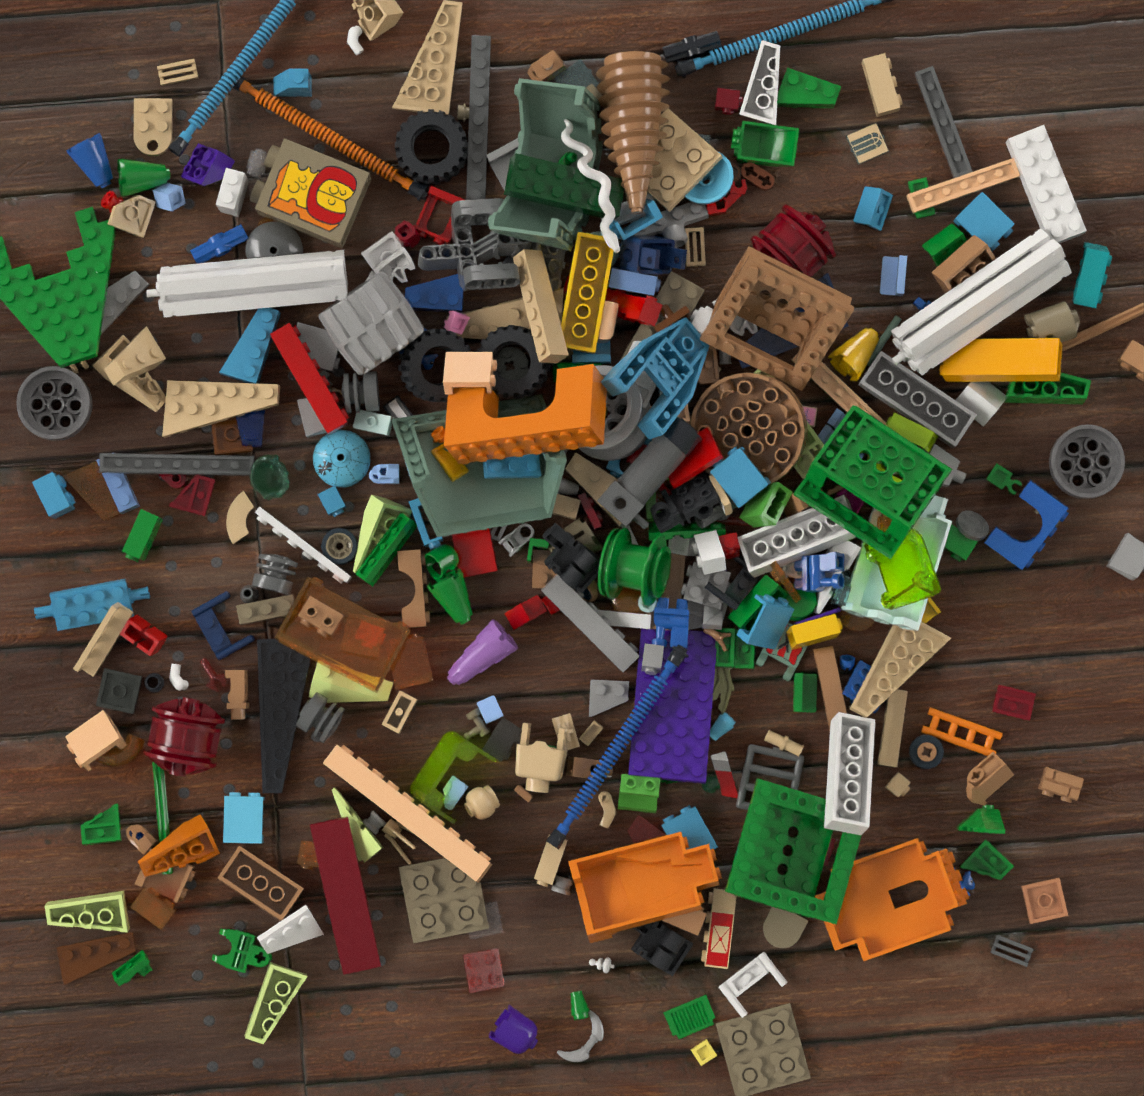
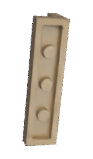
M119 602L112 605L73 669L77 672L83 669L94 677L119 638L126 622L134 612Z
M897 689L886 699L878 765L897 767L908 691Z

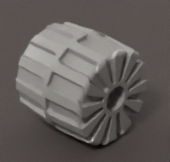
M384 271L374 275L349 292L348 296L342 301H336L319 314V319L333 343L358 375H363L381 362L386 361L392 354L406 347L407 344L414 341L424 332V327L411 305Z

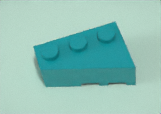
M1084 242L1083 248L1085 250L1083 258L1080 260L1081 267L1076 279L1072 301L1074 304L1096 308L1097 303L1100 304L1102 301L1103 293L1100 291L1102 285L1106 284L1107 274H1105L1106 266L1110 267L1112 255H1109L1110 252L1107 246Z

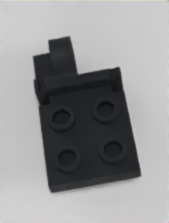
M703 473L671 490L672 495L670 496L666 489L661 491L666 503H655L651 507L650 512L660 533H663L680 523L682 526H685L684 521L687 520L690 523L689 518L696 516L698 519L708 518L713 513V505L721 501L706 474Z
M555 523L543 534V539L555 548L544 563L555 574H558L568 586L582 594L598 576L600 558L581 542L575 541L574 536L570 532L565 531Z
M658 921L634 927L633 929L641 934L631 950L637 955L640 954L642 958L673 977L693 943Z

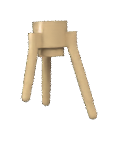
M390 819L382 829L386 833L384 836L392 843L408 865H411V861L393 839L398 837L412 849H415V845L401 834V828L409 832L411 831L400 822Z

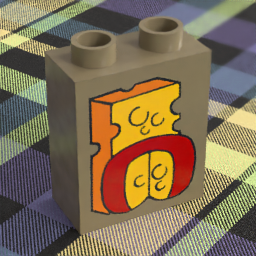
M285 138L281 147L272 145L264 163V166L271 168L267 181L265 183L257 180L250 196V201L257 204L255 210L258 215L275 222H281L292 227L294 230L343 249L372 180L370 173Z

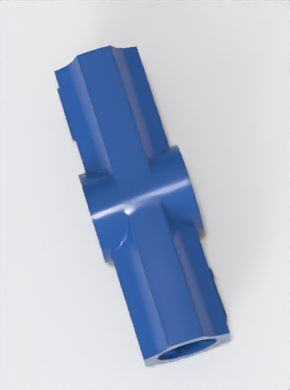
M240 224L225 233L221 232L210 237L207 242L190 251L197 264L204 263L214 257L227 254L232 250L231 248L247 241L248 236Z

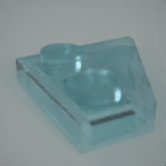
M842 571L844 587L842 589L833 588V593L830 597L832 605L846 606L851 591L850 571Z

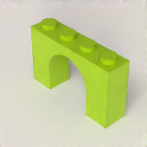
M897 413L889 417L886 422L889 428L927 453L930 452L938 438L935 432ZM876 464L877 470H886L883 464ZM892 475V478L895 482L902 481L901 479Z

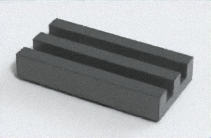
M996 935L990 953L1027 967L1034 949ZM999 940H1001L1014 946H1017L1019 948L1025 949L1028 952L1027 954H1024L1017 950L998 944ZM996 947L1014 953L1021 957H1024L1025 959L1024 961H1021L1006 954L995 951Z

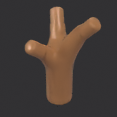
M704 629V633L714 638L721 645L724 652L727 651L723 639L731 637V633H720L714 629Z

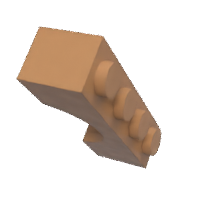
M420 549L397 551L399 571L409 575L415 584L413 600L409 605L402 608L403 628L427 627V623L430 622V613L425 608V603H429L428 592H424V584H427V574L423 573L422 565H426L425 554H421Z

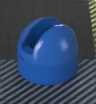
M841 655L839 660L840 667L843 670H846V668L851 670L855 664V657Z

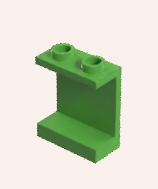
M622 774L618 809L656 813L660 778Z

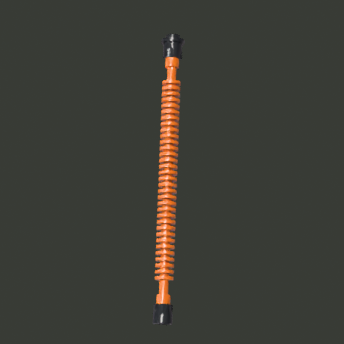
M240 76V79L234 84L233 89L238 92L242 91L245 94H251L255 97V102H259L260 105L263 104L265 108L267 107V109L275 112L277 115L280 114V117H284L285 120L288 119L290 123L292 122L297 127L301 126L302 130L305 129V132H309L315 138L322 139V142H326L327 145L330 144L332 148L334 147L339 152L343 151L342 154H347V157H351L352 160L355 159L357 163L359 162L364 167L368 166V169H372V172H376L377 175L381 173L380 176L382 178L385 176L384 179H389L391 183L395 180L402 184V187L408 190L407 193L416 197L417 201L426 200L428 197L429 185H424L419 181H413L408 177L398 174L399 169L396 168L394 170L395 167H390V164H386L385 161L382 162V159H378L372 153L369 154L368 151L365 152V149H361L357 144L354 143L352 145V141L348 142L347 138L344 139L343 136H340L338 133L336 134L330 128L323 127V124H319L318 121H315L313 118L311 119L305 113L302 114L301 111L298 112V109H294L293 106H290L288 103L286 104L285 101L281 102V99H277L276 96H273L271 93L269 94L263 88L260 91L255 89L243 76Z

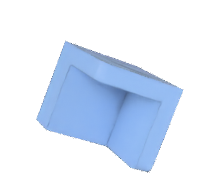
M167 183L153 190L158 208L174 211L186 204L182 186Z
M494 695L477 702L486 724L504 716Z

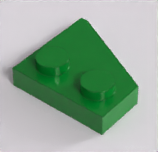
M118 803L81 825L83 846L122 841Z
M985 839L966 858L960 867L1001 880L1014 865Z

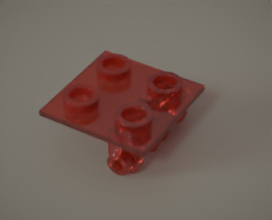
M498 948L463 955L469 993L505 986Z

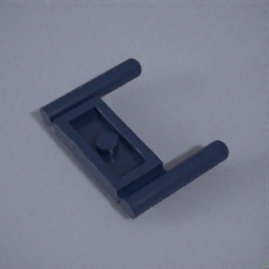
M228 591L191 611L219 661L255 640L253 635H249L232 645L212 610L214 606L230 598Z

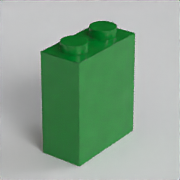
M142 509L140 510L122 552L127 553L126 558L135 562H139V560L145 561L163 521L162 518Z

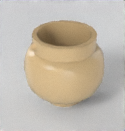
M488 785L483 788L476 787L468 792L466 803L464 804L467 813L471 817L475 816L480 820L490 817L495 812V809L500 806L496 794Z

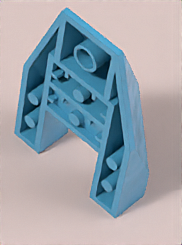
M686 317L642 340L601 381L612 396L627 392L640 374L645 371L662 391L660 397L637 425L648 439L663 435L691 400L709 349V344L699 340L700 333Z

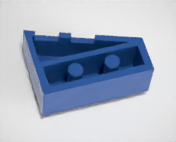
M458 274L405 288V298L414 311L448 313L453 310L459 313L463 312L464 290L459 285Z

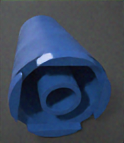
M100 133L66 150L68 155L96 187L104 188L112 184L110 180L113 179V175Z

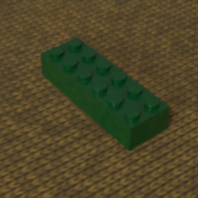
M517 153L510 158L504 195L599 218H604L605 216L598 202L601 184L584 176L578 168ZM608 176L611 181L609 200L615 209V220L620 216L624 188L621 186L623 181L621 178Z

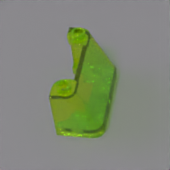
M911 529L891 559L867 543L864 544L866 558L878 565L887 591L881 594V604L884 608L894 610L933 597L941 592L924 538L917 530Z

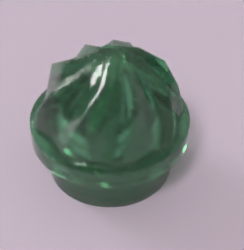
M710 774L706 777V784L702 783V789L705 792L716 793L717 790L721 789L717 775L711 776Z

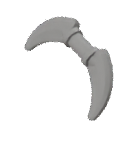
M591 1010L589 1016L592 1022V1034L589 1040L581 1049L576 1051L564 1052L558 1050V1055L563 1059L571 1062L584 1061L589 1058L590 1050L595 1043L603 1040V1024L600 1018Z

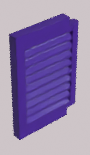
M837 608V609H834V610H831V611H828V612H825V613H822V614H819V615H816V616H813V617H810V618H807V619H804V620L795 622L794 624L796 625V624L804 623V622H807V621L815 620V619H818V618H822V617H825V616H828V615H831V614L840 612L841 610H840V608Z

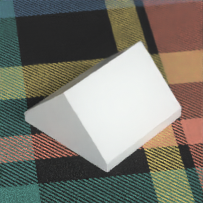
M970 382L956 401L977 414L974 420L984 427L1003 404L1006 395L990 382Z

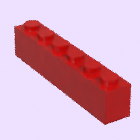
M288 323L272 332L270 336L327 434L330 435L348 425L346 420L349 418L344 408L340 410L337 405L339 402L335 392L330 393L327 388L330 383L325 375L321 376L318 369H320V366L316 359L311 360L308 353L311 351L306 342L301 343L298 338L301 336V333L296 325L292 327Z

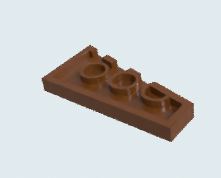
M129 932L56 947L63 985L137 951L134 933Z

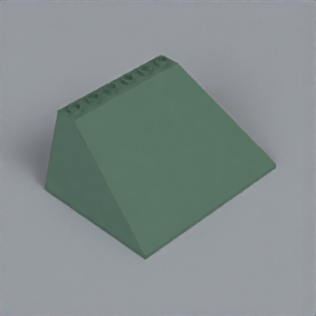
M542 394L522 399L499 401L498 418L538 413L545 410L547 406ZM447 410L392 419L413 488L437 537L551 518L567 461L564 450L539 454L541 476L539 478L485 479L483 462L476 461L464 464L469 470L468 473L452 482L431 453V450L443 444L439 442L434 443L431 433L439 426L445 428Z

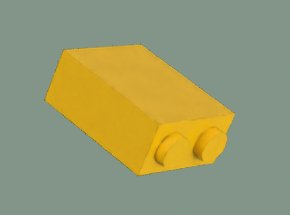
M836 614L791 626L786 632L791 650L836 638L841 633L842 624L840 618H836Z

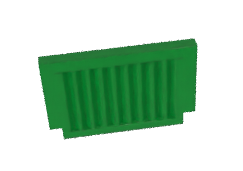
M706 994L663 1012L672 1035H677L678 1039L714 1025L712 1019L715 1018Z

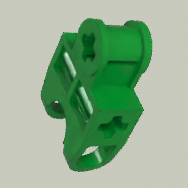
M220 929L219 934L226 936V939L232 944V949L226 955L213 954L212 960L228 969L246 973L249 965L264 967L271 962L272 954H267L262 946L255 945L258 935L242 930ZM263 952V956L266 959L259 962L257 955Z

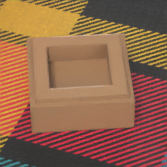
M521 785L514 789L527 802L533 798Z

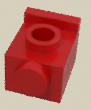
M737 532L718 536L725 560L740 557Z

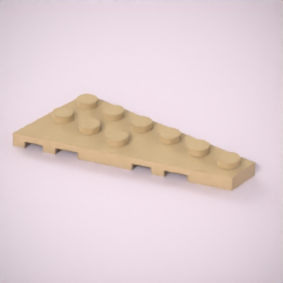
M443 0L392 109L412 112L422 110L423 112H428V109H434V112L441 110L449 116L462 2Z
M564 287L552 291L560 323L562 319ZM523 298L490 307H482V309L462 312V314L467 315L470 319L462 335L458 333L456 335L462 338L486 339L491 331H496L497 328L507 327L508 325L521 326L531 330Z
M167 380L162 437H170L176 433H184L190 429L228 420V418L245 415V413L279 405L280 385Z
M921 622L918 631L905 630L897 625H892L850 710L867 718L939 651L951 637Z

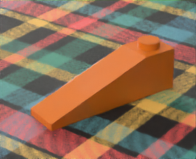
M200 814L181 824L142 857L138 864L146 877L166 872L172 867H186V864L196 862V864L203 863L220 854L207 824Z

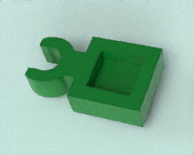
M997 463L985 479L1000 490L1006 486L1008 492L1012 495L1017 493L1012 489V485L1017 484L1019 487L1022 485L1019 480H1011L1012 473Z

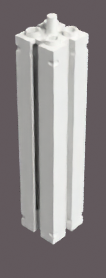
M1040 228L1034 235H1030L907 319L900 327L891 330L894 337L892 341L900 350L898 355L892 358L894 364L897 365L901 361H907L913 371L917 370L921 375H924L930 368H934L1061 281L1063 277L1071 274L1069 264L1064 259L1066 256L1062 246L1054 239L1051 240L1049 235Z
M344 250L161 267L160 274H157L156 289L147 290V297L160 296L158 300L159 310L163 311L164 317L333 302L336 300L342 301L348 296Z

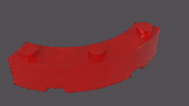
M569 276L564 286L563 299L566 297ZM607 288L605 301L619 304L617 318L635 323L637 321L643 325L655 326L663 306L657 302L658 299L647 295L646 298L626 294V291L621 289H615L614 291Z

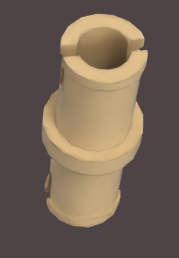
M770 729L764 741L780 747V750L783 751L784 749L798 757L804 745L788 739V736L785 735L783 737Z

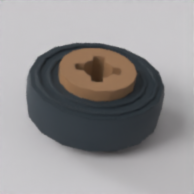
M932 735L918 736L909 747L911 761L921 769L934 768L943 758V746Z

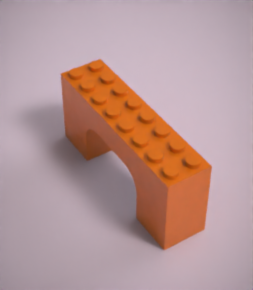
M594 364L557 369L555 398L548 408L538 413L498 418L499 397L493 390L491 394H487L486 387H453V394H448L444 447L459 464H469V462H486L491 459L502 460L506 457H522L528 454L539 455L543 452H559L565 449L576 450L580 447L604 444L607 389L601 383L604 378Z

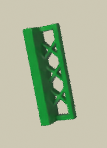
M400 512L355 574L373 587L397 555V551H400L417 528V524Z

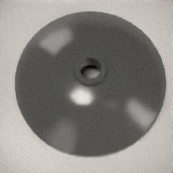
M267 222L258 226L252 231L246 243L247 259L303 254L302 241L297 232L292 227L281 222ZM271 247L277 248L276 254L270 252Z

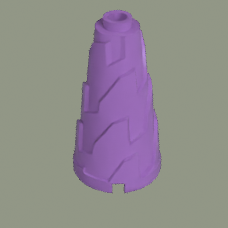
M492 619L476 636V639L464 650L462 656L452 665L448 671V680L453 685H460L469 681L478 673L484 672L493 664L499 663L518 649L516 642L509 633L507 634L504 631L505 629L501 624Z

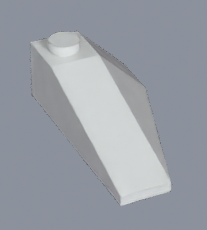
M845 541L828 548L826 554L828 552L843 553L846 571L852 565L861 547ZM842 571L825 573V578H832L833 574L842 573ZM833 586L825 587L824 591L817 592L815 614L821 613L832 596Z

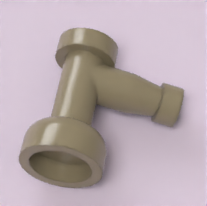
M479 707L466 714V717L469 720H473L476 724V727L464 734L467 740L478 734L482 737L491 731L479 716L481 714Z

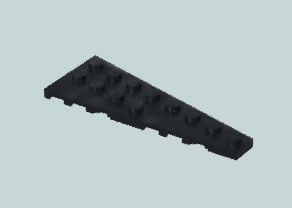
M314 637L257 639L263 794L283 793L296 723L299 717L314 646Z

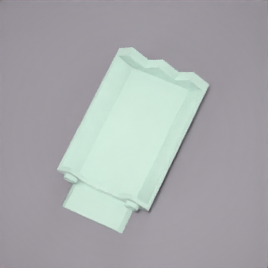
M934 496L891 559L862 541L841 610L861 618H871L883 624L897 625L905 630H919L952 523L944 515L948 499ZM872 508L868 522L886 532L892 519Z

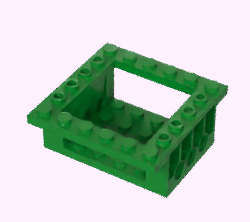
M852 405L811 463L804 480L793 495L891 559L953 469L859 407ZM859 454H868L869 460H862ZM876 464H883L886 470H877ZM892 475H900L902 481L895 482ZM830 478L892 519L887 531L883 532L821 491L827 480Z
M757 779L725 892L784 911L837 925L861 835L842 832L824 900L814 898L833 832L831 829L824 828L826 799ZM792 826L797 829V835L793 838L788 835V829ZM786 845L792 848V853L789 856L783 854V848ZM780 864H785L787 867V871L783 875H780L777 871Z

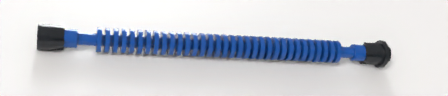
M678 644L677 647L674 645L671 647L672 651L664 665L665 669L659 677L655 675L654 678L657 681H651L654 684H649L651 690L647 688L648 694L644 692L645 698L642 696L640 698L643 702L638 701L637 703L640 706L635 705L637 711L633 709L632 712L635 714L630 713L629 715L632 719H626L629 723L624 722L626 727H621L624 731H618L621 734L620 736L616 734L615 737L618 740L615 738L612 740L615 744L610 743L612 748H607L610 752H604L607 755H602L604 761L600 759L601 765L597 763L598 769H593L596 773L591 772L593 778L588 777L591 781H585L588 784L587 786L583 784L582 787L585 790H579L582 793H577L579 799L574 798L577 802H571L574 805L573 807L569 805L568 808L571 811H565L568 813L563 823L559 824L557 829H554L546 842L558 850L567 837L566 834L570 830L569 826L573 820H579L577 814L582 815L579 811H585L582 808L583 806L587 808L588 805L585 802L590 803L591 801L588 798L593 799L591 793L596 794L593 790L598 791L599 788L596 786L602 785L599 781L604 782L602 776L604 778L607 777L604 773H610L607 770L608 768L612 770L613 767L610 764L615 765L616 763L613 760L618 761L616 756H621L618 752H624L621 749L622 747L626 749L627 746L624 743L628 745L630 742L627 739L632 740L630 735H635L632 731L637 732L635 726L639 728L638 722L642 724L641 718L645 720L646 717L643 714L648 715L649 713L646 710L651 711L649 705L651 707L654 706L651 702H657L655 697L659 699L660 696L657 693L662 694L663 692L660 689L665 690L663 685H668L665 681L670 673H673L684 659L689 657L686 654L688 650Z

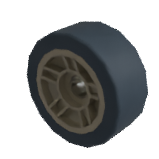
M342 528L332 529L326 533L321 544L323 555L337 565L348 564L356 556L358 547L357 539L353 533ZM337 543L343 544L342 550H338L336 548L338 545Z

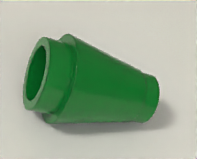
M582 991L570 993L571 1016L574 1017V1020L589 1018L590 1010Z

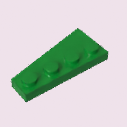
M696 521L691 522V524H685V526H682L680 523L663 533H660L655 522L648 525L649 540H654L655 536L663 535L666 540L673 539L675 535H679L683 539L693 538L695 534L715 530L718 536L726 535L725 524L721 522H713L702 529L697 525Z

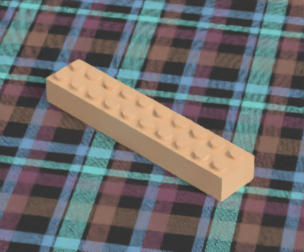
M345 745L342 747L335 746L323 762L324 765L478 883L493 865L489 862L491 860L490 857L482 851L479 854L474 851L476 846L468 840L461 841L459 833L451 827L448 830L443 827L445 823L437 816L430 817L428 815L430 811L424 806L413 804L415 799L407 793L400 794L398 786L390 780L387 783L382 780L385 776L376 769L369 770L367 768L369 764L359 756L355 759L353 757L354 752Z

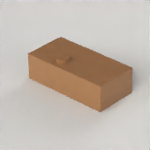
M241 846L237 848L218 876L219 881L279 921L285 919L304 891V888Z

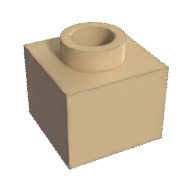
M897 772L885 788L896 797L904 796L910 790L908 785L911 782Z

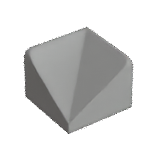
M704 606L702 628L722 630L723 611Z

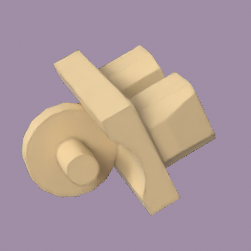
M571 714L552 718L557 739L559 728H567L565 749L570 750L580 747Z

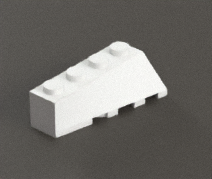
M761 41L739 113L740 115L776 125L780 45Z

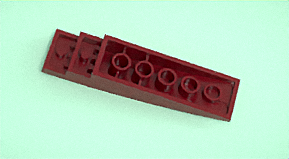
M348 816L310 824L343 975L381 967L372 917Z

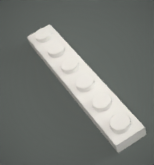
M259 507L255 513L259 515L257 519L265 526L267 523L274 527L272 531L278 536L285 535L289 538L287 542L295 549L299 546L304 550L302 553L310 560L315 558L319 561L318 566L325 572L329 569L334 573L332 576L341 584L343 581L348 584L352 578L350 575L264 509Z

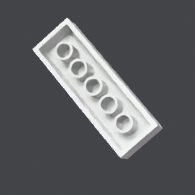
M1042 125L1009 138L1006 141L1007 148L1011 157L1015 160L1020 180L1039 227L1049 235L1051 240L1054 239L1059 244L1083 235L1087 230L1045 126Z
M845 495L835 498L836 501L852 510L849 500ZM810 508L782 519L776 525L765 526L738 537V541L748 571L755 578L800 560L802 556L813 555L853 539L856 536L814 508Z
M838 712L831 720L824 828L862 835L869 828L875 719Z

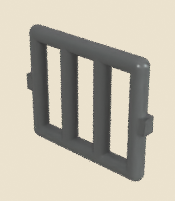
M750 744L747 749L736 807L744 810L749 808L750 803L744 802L746 791L753 792L755 784L748 783L750 772L792 780L791 789L798 790L804 756L800 755L798 757L790 752L781 751L777 747L772 749ZM754 753L796 761L794 773L752 764Z

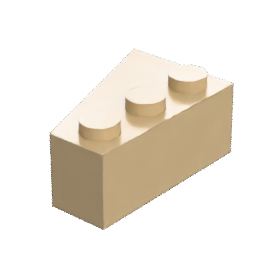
M146 326L106 366L104 371L114 386L155 369L166 357Z

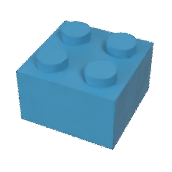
M51 472L32 482L49 517L56 519L75 509L73 505L76 503L71 493L66 491L67 483L60 474Z

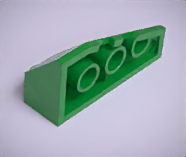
M983 805L982 808H977L957 826L959 831L1005 834L999 809H994V805Z

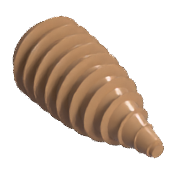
M643 51L611 54L604 59V66L596 72L597 78L602 80L598 84L597 90L603 94L598 101L600 106L604 108L599 117L607 122L601 128V131L609 136L605 140L604 145L614 151L609 154L608 159L618 164L614 172L622 178L621 186L625 188L626 199L632 214H642L645 209L650 179L654 178L651 175L653 166L660 164V162L654 160L655 155L665 150L657 145L658 139L667 136L659 128L660 125L669 122L667 118L660 116L662 111L670 107L668 104L661 102V98L670 94V91L662 88V84L670 80L668 76L662 74V69L666 68L668 63L662 61L661 56L655 53Z

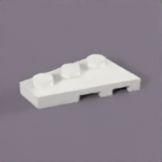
M305 905L259 935L257 939L266 953L269 954L324 934Z

